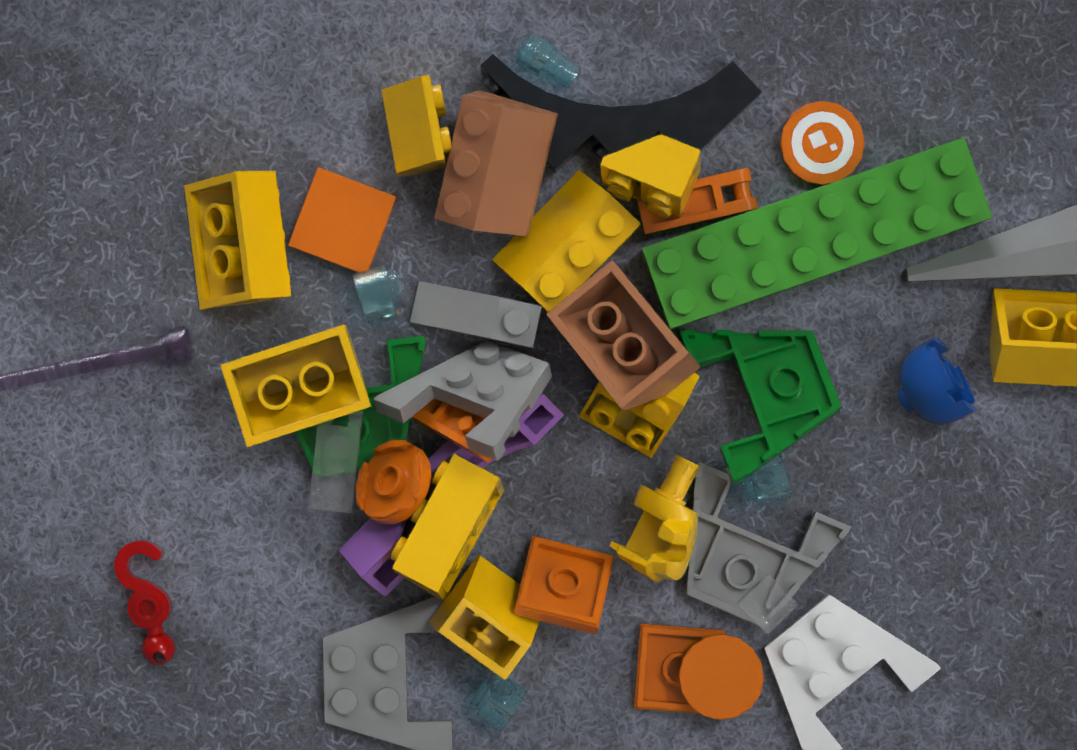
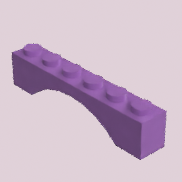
M541 393L533 408L525 410L520 417L521 427L515 437L508 436L504 443L506 451L503 456L534 446L564 416L543 393ZM447 440L428 459L431 467V481L425 499L429 501L436 488V485L432 484V480L438 467L443 461L449 463L454 454L482 469L495 460L491 459L487 463ZM413 514L407 520L395 525L380 524L370 518L339 549V552L359 576L384 597L404 579L392 569L395 561L390 558L399 539L402 536L408 539L416 523L411 521Z

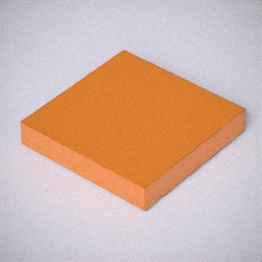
M318 167L288 246L368 276L397 197Z
M532 535L513 614L596 635L614 556Z
M640 623L634 708L699 713L688 704L680 690L678 671L681 659L696 641L708 635L725 634V630Z

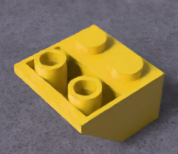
M429 74L382 89L397 176L405 177L446 169V158H448L449 152L452 150V142L448 127L441 128L439 117L447 116L441 85L433 86Z
M662 134L603 157L600 164L602 184L608 187V193L620 200L630 201L631 197L647 203L646 208L659 216L668 218L672 213L681 217L700 173L701 150Z
M694 372L668 395L625 411L619 407L603 385L598 382L579 417L652 458L686 405L700 375Z
M478 554L428 623L440 634L506 680L531 646L539 621L513 614L520 584Z

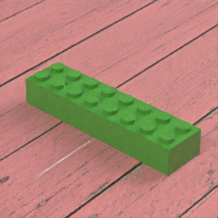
M965 137L647 246L641 249L640 254L664 323L672 330L968 228L993 217Z

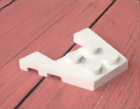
M829 594L763 647L802 750L843 749L816 716V712L880 660L884 659L910 692H913L941 669L936 662Z

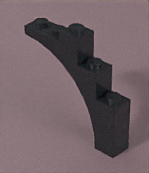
M494 54L480 65L481 72L485 75L481 82L491 94L504 95L508 99L558 113L545 169L549 167L554 173L558 172L590 140L595 142L596 145L592 148V151L601 161L607 155L660 134L702 151L750 106L762 92L732 61L706 82L677 96L645 105L609 107L578 103L548 93L515 74Z

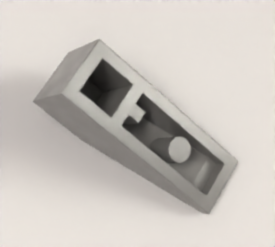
M419 281L410 322L533 350L542 306Z

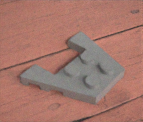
M486 340L377 395L373 401L377 413L405 423L433 399L481 416L485 419L465 435L468 450L498 461L506 451L504 443L508 436L515 437L521 427L520 417L525 410L533 408L550 381L552 374L548 362Z
M698 462L697 465L701 468L695 475L692 510L698 513L697 537L688 563L685 594L765 628L799 590L802 583L828 557L832 549L840 540L844 539L849 533L851 526L814 511L798 550H791L719 519L718 514L731 486L729 475Z
M434 596L323 637L325 723L413 750H453L452 720L409 721L407 704L406 633H437L438 631L428 622L444 601Z

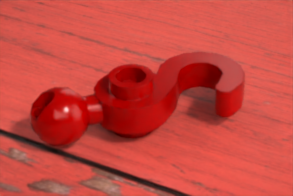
M137 540L126 544L118 552L114 561V571L118 581L124 587L135 591L127 603V612L130 619L137 626L146 629L147 637L142 644L144 658L151 664L163 665L168 663L175 653L174 641L168 634L163 632L162 624L170 616L172 602L169 595L161 587L149 580L135 576L131 572L130 561L136 554H144L152 560H160L163 558L164 552L155 543L147 540ZM157 652L163 654L165 658L163 662L156 660Z

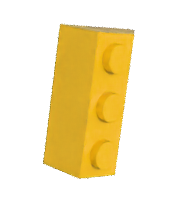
M578 170L533 216L529 235H515L492 261L539 306H542L546 313H549L589 280L639 229L641 223L610 193L582 171Z
M234 171L184 185L200 310L291 297L290 274L287 265L284 242L285 233L282 226L276 171Z
M993 288L989 354L993 382L1077 387V292Z
M345 324L220 365L247 447L371 407L357 355L347 325Z
M456 454L453 455L449 463L443 461L438 467L432 480V484L436 485L429 501L424 499L420 508L413 513L411 521L416 523L408 539L404 536L399 539L390 558L395 561L392 569L398 575L442 601L447 598L504 492L500 477Z

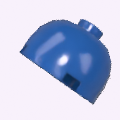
M937 337L922 343L907 355L901 366L899 377L902 388L897 391V395L908 413L915 410L923 420L933 424H946L963 419L976 412V408L971 405L975 402V398L959 365L957 364L955 368L950 360H945L942 354L949 349Z

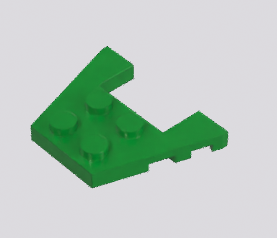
M683 330L679 333L681 344L701 368L729 359L734 360L757 422L760 434L727 443L720 447V453L732 486L741 483L840 412L841 404L813 331L758 330V333H733V330H717L716 333H696V330Z
M425 336L387 340L392 384L366 388L371 407L295 431L316 477L359 472L363 463H369L375 456L372 452L379 445L390 440H407L411 418L402 423L377 413L373 399L377 395L420 374L426 346Z

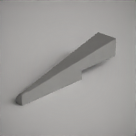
M1077 205L905 268L906 282L1077 276Z

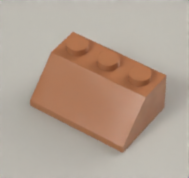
M481 90L463 95L451 143L452 150L449 152L434 218L473 231L528 236L558 113Z
M613 260L546 314L623 411L668 395L701 368Z

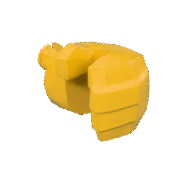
M677 454L660 489L656 487L653 490L640 485L634 505L643 509L644 512L627 545L624 546L613 541L610 543V546L617 552L618 557L656 583L665 579L676 581L682 578L690 561L697 537L698 513L686 507V502L683 499L697 471L701 467Z

